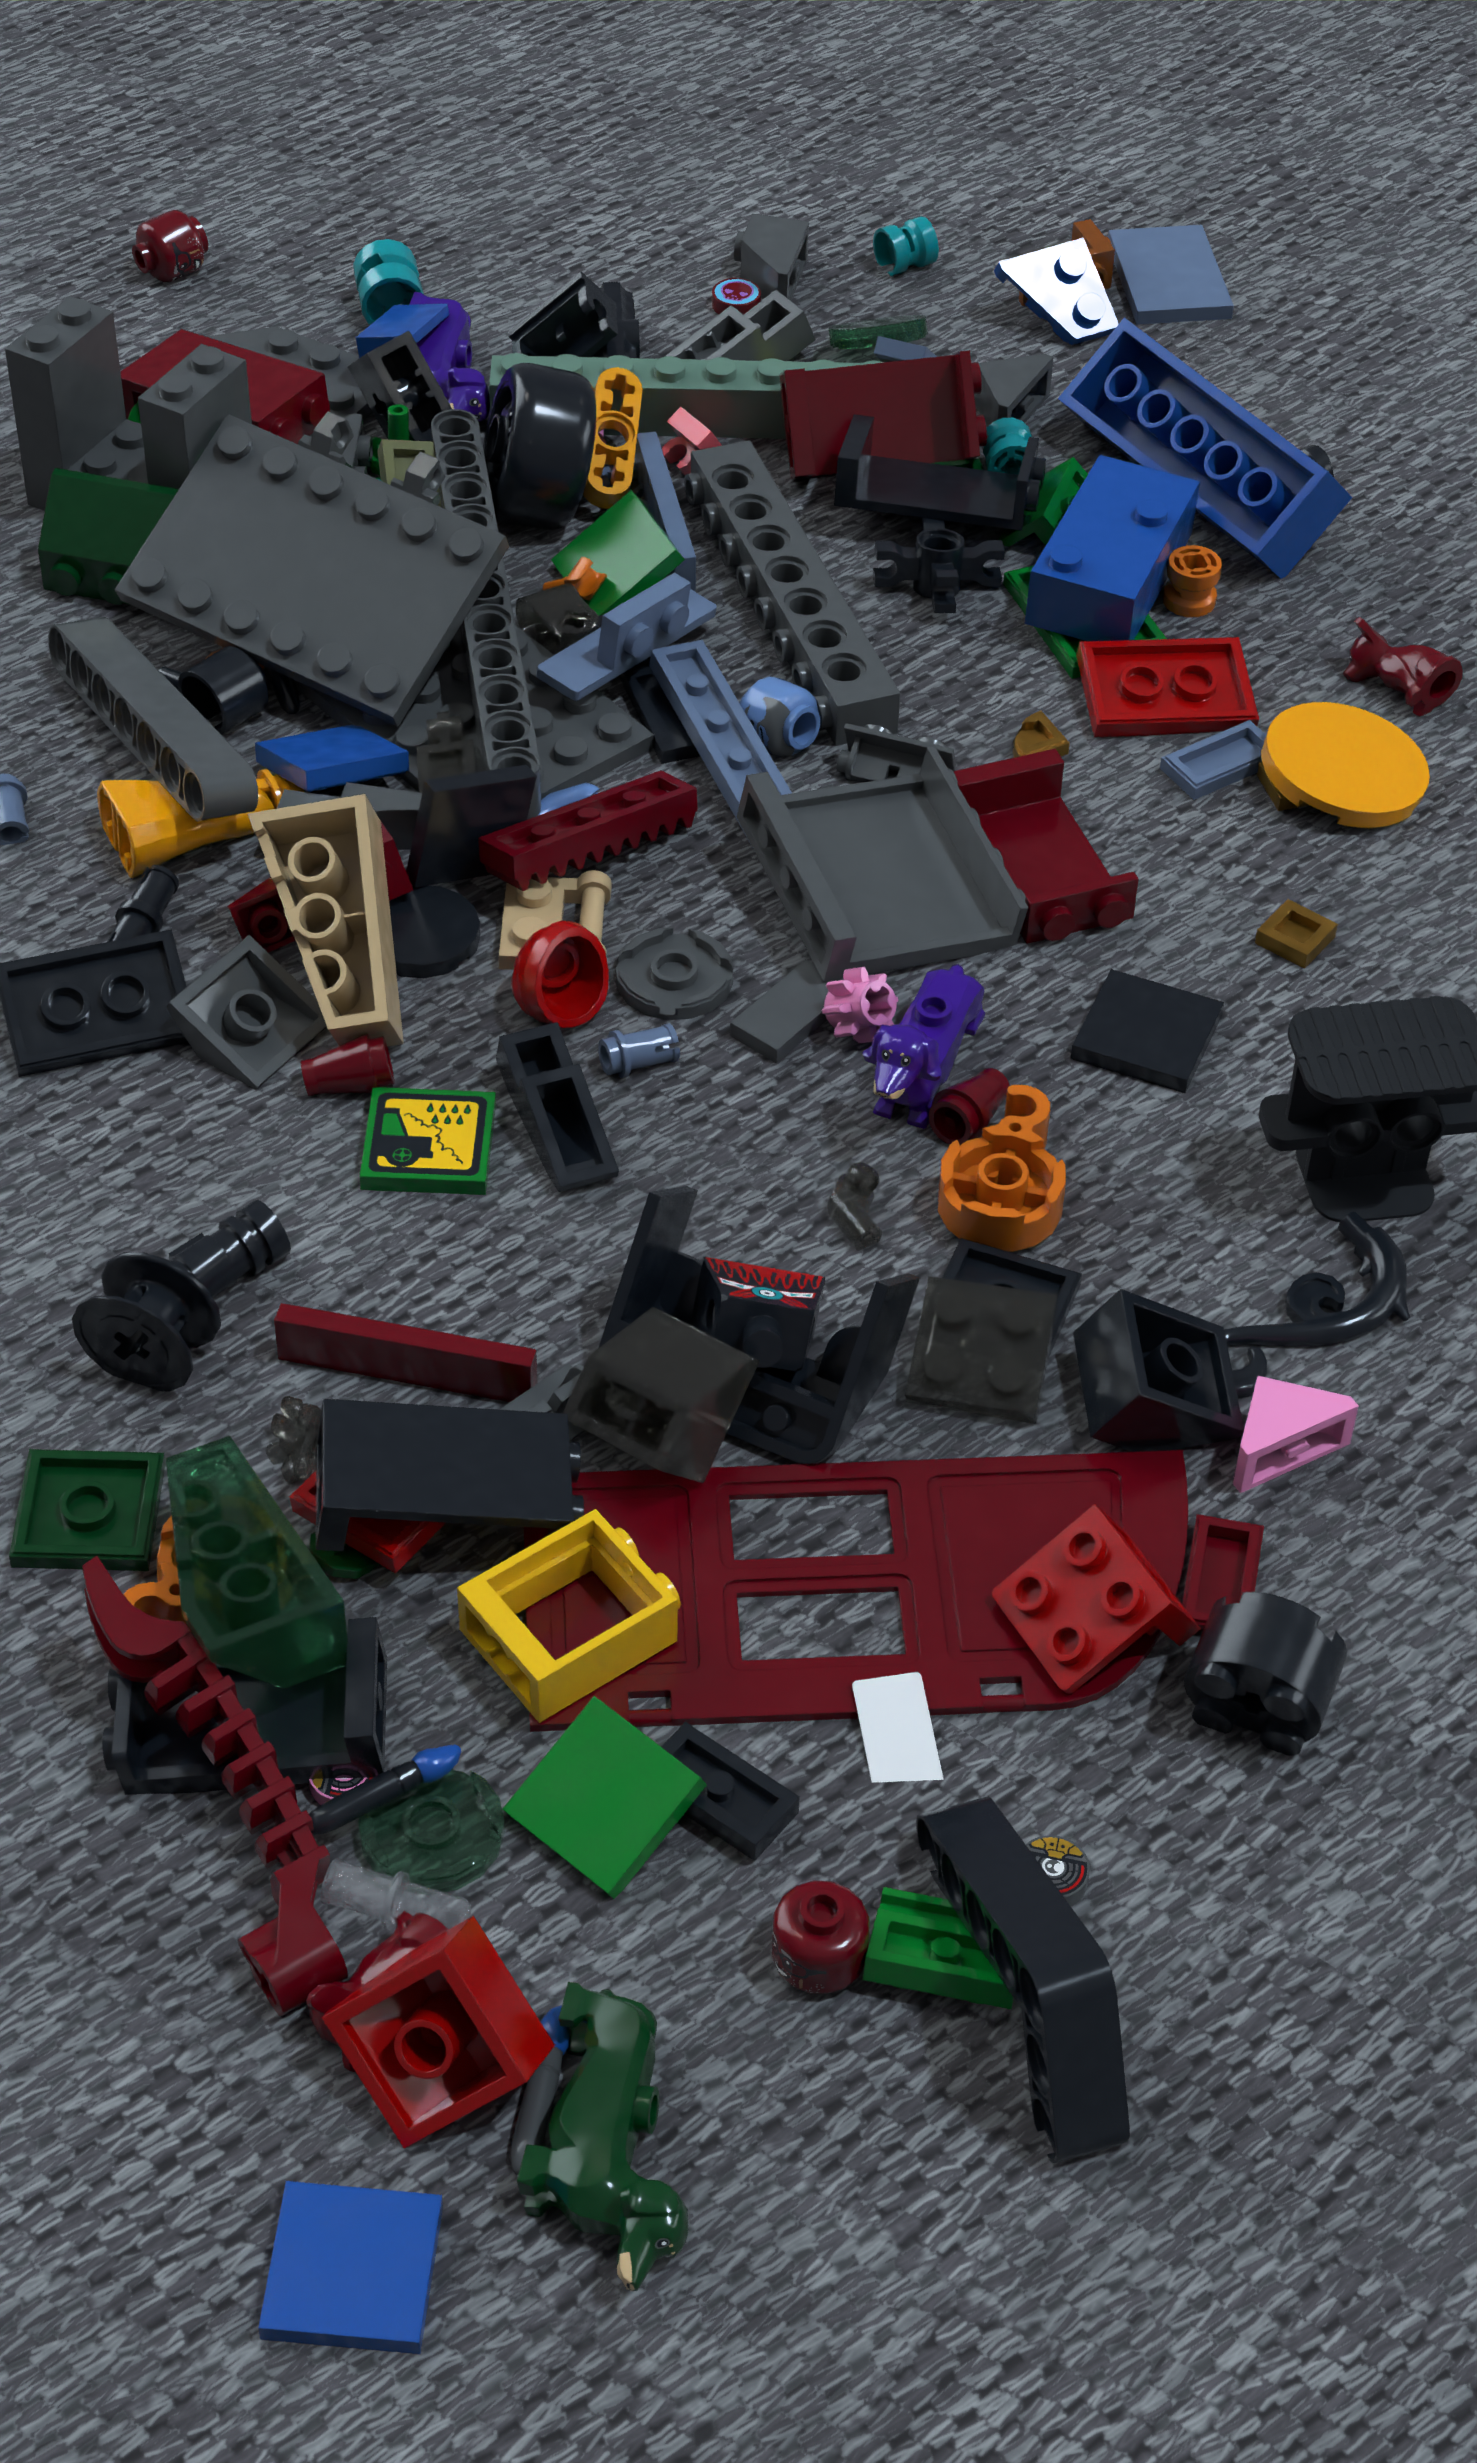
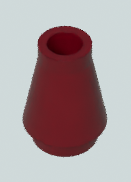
M367 1033L314 1058L301 1060V1070L308 1096L318 1094L372 1093V1088L395 1084L392 1062L384 1036L370 1039Z
M986 1068L978 1075L938 1092L933 1098L929 1111V1123L937 1137L947 1144L958 1140L959 1145L967 1140L981 1137L982 1128L988 1126L1000 1104L1006 1099L1007 1089L1010 1084L1005 1075L994 1068Z

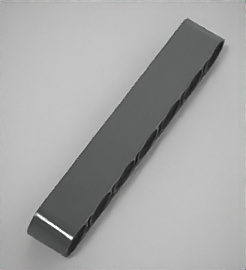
M101 617L50 626L48 647L52 663L57 672L194 820L198 822L255 811L258 805V786L255 774L249 763L108 618Z

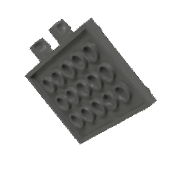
M327 411L313 430L312 437L305 434L298 444L227 414L115 588L117 595L123 602L219 646L236 647L267 668L398 727L509 548L506 536L438 506L441 496L436 491L446 476L440 466V460L420 451L406 470L404 482L393 478L389 485L345 465L346 460L342 454L354 436L348 421L336 414Z

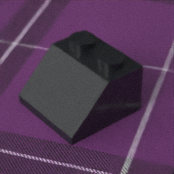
M1120 1289L1073 1332L1091 1438L1131 1452L1170 1451L1236 1439L1244 1432L1224 1327Z

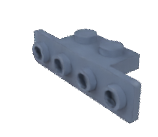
M674 572L604 614L601 628L537 666L536 677L568 698L575 701L580 700L650 657L652 649L666 647L714 618L717 606L691 590V582Z

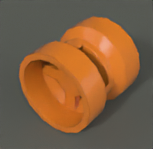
M1186 545L1171 552L1167 565V576L1170 581L1166 583L1163 593V602L1169 611L1184 617H1200L1207 615L1214 609L1217 600V591L1214 586L1220 579L1222 569L1221 558L1217 553L1209 548L1198 545Z

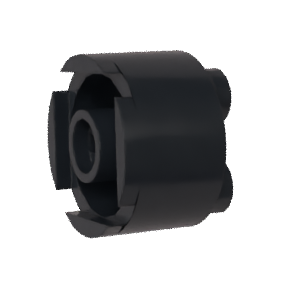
M1243 1592L1239 1603L1226 1605V1596L1218 1599L1211 1609L1184 1678L1185 1691L1195 1705L1192 1712L1193 1720L1199 1725L1224 1734L1231 1732L1233 1726L1237 1725L1260 1733L1261 1743L1270 1750L1288 1756L1299 1754L1303 1743L1313 1739L1321 1729L1346 1661L1347 1648L1344 1640L1335 1631L1331 1641L1324 1633L1317 1629L1321 1618L1319 1615L1299 1603L1280 1596L1261 1592Z

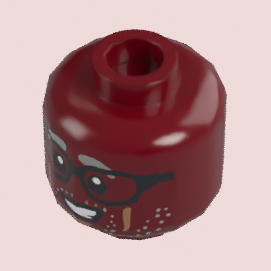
M171 210L144 221L138 226L136 245L132 247V254L136 265L143 273L149 272L154 278L162 282H172L201 268L204 262V253L208 251V240L202 225L194 216H187L179 210Z
M815 1880L795 1886L782 1897L773 1914L772 1958L779 1974L791 1986L807 1993L829 1994L845 1989L859 1977L865 1966L870 1918L862 1900L845 1886L833 1881Z

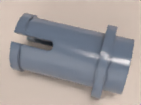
M0 774V845L26 842L29 837V827L26 823L24 805L28 799L27 790L23 783L11 774Z
M670 1023L663 1024L661 1027L624 1035L619 1030L610 1031L608 1038L601 1039L598 1043L601 1066L607 1075L618 1073L620 1078L629 1077L633 1069L669 1061L676 1062L680 1058V1048H670L669 1044L679 1042L678 1036Z

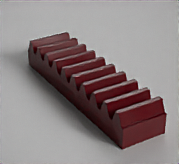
M662 770L479 837L480 862L484 864L488 873L521 891L528 890L530 878L540 884H544L547 882L549 871L562 877L566 873L567 865L578 870L583 869L586 857L596 863L601 862L604 850L617 856L621 852L622 844L635 849L638 847L641 837L650 842L656 841L659 830L668 835L674 834L676 823L685 828L692 827L695 812L698 811L697 788Z

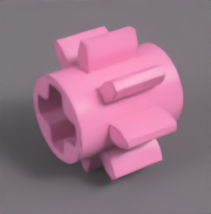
M865 967L846 969L843 974L844 980L827 982L826 987L829 992L825 998L822 1014L826 1015L828 1022L835 1028L834 1036L836 1038L853 1036V1039L858 1043L872 1042L876 1031L881 1025H894L892 1018L896 1012L898 997L895 996L893 989L886 983L887 975L885 973L868 975Z

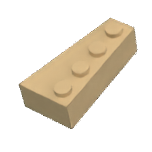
M362 794L248 813L252 828L265 856L264 860L271 879L275 883L283 904L290 930L302 955L304 967L326 1026L333 1038L340 1046L368 1033L370 1039L384 1036L387 1046L404 1044L381 821L367 796Z

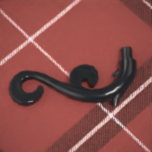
M1356 1212L1349 1213L1339 1223L1338 1230L1355 1245L1354 1254L1363 1261L1358 1271L1362 1277L1368 1273L1371 1275L1369 1293L1350 1310L1342 1311L1345 1301L1343 1285L1333 1276L1316 1272L1299 1277L1292 1283L1285 1298L1286 1313L1292 1323L1250 1325L1224 1329L1227 1347L1253 1345L1247 1352L1249 1364L1243 1369L1232 1370L1238 1399L1253 1396L1257 1376H1267V1359L1260 1348L1254 1346L1320 1347L1332 1345L1368 1334L1384 1324L1393 1312L1403 1321L1409 1320L1410 1314L1406 1296V1263L1399 1247L1381 1227L1372 1228ZM1321 1308L1331 1309L1334 1313L1324 1312Z

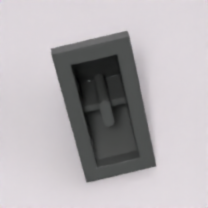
M1039 354L979 363L982 391L981 394H974L975 406L980 415H984L987 427L993 421L1001 418L1013 417L1026 423L1050 396L1053 356Z

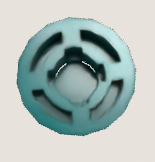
M919 216L909 219L904 223L903 227H897L896 225L881 227L875 231L873 236V249L877 263L880 266L895 263L894 269L887 272L890 276L904 273L907 271L908 266L911 265L919 268L931 265L938 258L939 246L937 235L931 222L926 217Z
M1013 417L993 421L986 427L987 444L982 446L987 471L1019 475L1028 438L1032 437L1030 429L1022 420Z

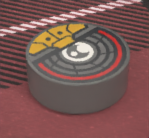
M1041 1836L1029 1841L1026 1846L1069 1905L1073 1906L1078 1903L1087 1890L1090 1873L1089 1860L1085 1852L1073 1841L1060 1836Z

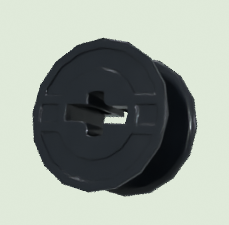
M123 1252L109 1259L101 1274L105 1296H93L79 1303L72 1317L75 1337L85 1353L104 1371L114 1377L166 1392L184 1386L193 1371L192 1356L189 1348H198L213 1341L221 1327L219 1307L209 1290L190 1272L165 1258L145 1252Z

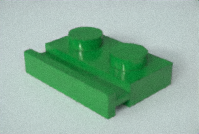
M883 1887L880 1907L877 1911L866 1954L863 1980L891 1985L900 1989H911L966 2000L976 2004L1012 2009L1013 1996L948 1899Z

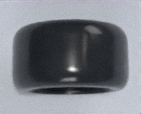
M519 363L507 369L502 376L490 409L483 444L496 520L540 529L555 530L567 525L574 517L587 483L596 433L595 392L589 380L581 374L533 363Z

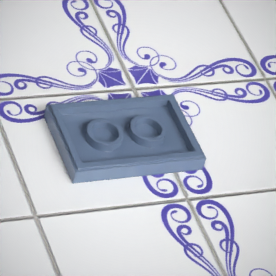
M1202 225L1108 231V238L1115 249L1114 263L1136 325L1232 319L1234 305Z

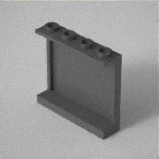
M935 747L927 748L920 774L780 795L768 772L746 775L737 819L824 982L843 979L844 970L865 967L868 974L980 955L1017 944L1028 910V906L1025 903L1026 896L1014 884L1004 866L1000 851L997 848H993L981 827L978 813L974 808H970L958 787L954 772L946 767Z

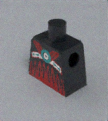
M703 1257L692 1312V1322L708 1354L717 1359L752 1364L760 1368L772 1367L790 1371L803 1370L814 1337L825 1277Z

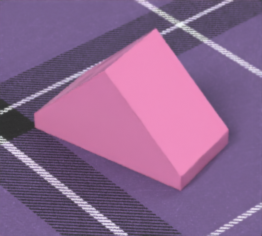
M1257 1376L1240 1444L1233 1485L1240 1493L1245 1492L1349 1445L1359 1405L1351 1396Z

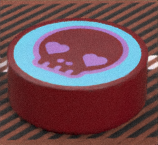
M725 279L715 284L712 289V307L718 314L732 305L744 315L761 302L760 287L747 279Z

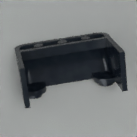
M684 1186L649 1192L598 1348V1366L607 1382L622 1391L797 1463L812 1464L832 1456L840 1448L889 1371L920 1277L907 1273L876 1281L862 1325L849 1326L836 1332L827 1343L821 1363L806 1358L803 1370L790 1371L772 1367L760 1368L752 1364L717 1359L708 1354L692 1322V1312L702 1261L678 1251L698 1190Z

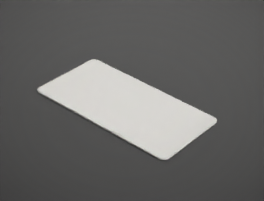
M912 1672L854 1681L852 1688L872 1783L944 1780L921 1674Z

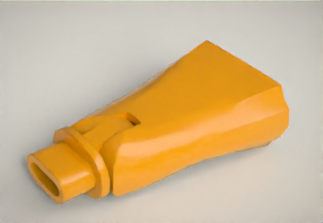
M268 769L259 770L256 779L258 805L255 811L248 813L276 809L284 789L304 792V790L279 775L273 776ZM105 780L100 782V786L97 789V801L103 829L113 848L119 851L121 863L130 878L143 874L146 867L151 868L152 865H161L178 855L198 847L254 834L248 813L197 822L159 781Z

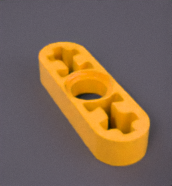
M619 367L603 371L599 375L594 389L596 398V433L590 471L583 493L584 497L591 504L604 509L611 508L629 491L633 477L643 389L639 378L631 371ZM612 389L621 391L623 400L619 411L611 410L613 403ZM604 429H614L623 435L626 443L618 447L609 446L600 439L598 433ZM605 464L613 465L610 480L613 485L612 487L603 486L601 475Z

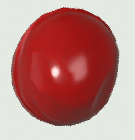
M562 920L539 929L527 939L515 959L511 978V989L515 1000L526 1014L543 1023L551 1024L558 1022L559 1027L573 1028L586 1023L600 1010L607 996L609 969L605 950L596 935L576 922Z

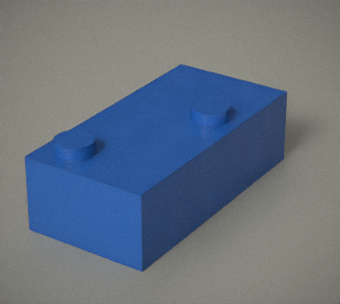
M1099 455L1031 570L1025 624L1084 641L1134 640L1168 578L1167 565L1171 552L1179 547L1186 546L1192 535L1200 481Z

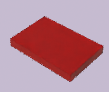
M1239 637L1079 642L1076 656L1094 737L1225 731L1248 720L1258 726L1259 716Z

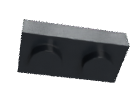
M684 1722L661 1746L700 1776L707 1784L684 1814L754 1861L799 1813L800 1796L687 1722Z

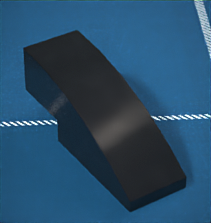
M558 1022L499 1036L496 1061L503 1080L537 1154L558 1192L618 1177L619 1169L580 1063L573 1065Z

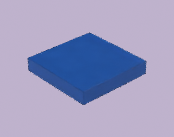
M352 724L255 743L256 762L307 792L346 785V782L358 783L403 774L409 771V752L361 726Z
M286 2181L258 2327L260 2340L420 2354L443 2211L442 2195Z

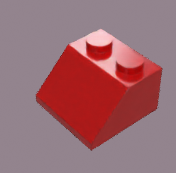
M474 1916L413 1949L332 2007L321 2017L403 2148L410 2146L526 2083L555 2046Z

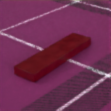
M283 1303L280 1304L274 1319L279 1360L507 1402L513 1401L537 1384L536 1350L532 1348Z

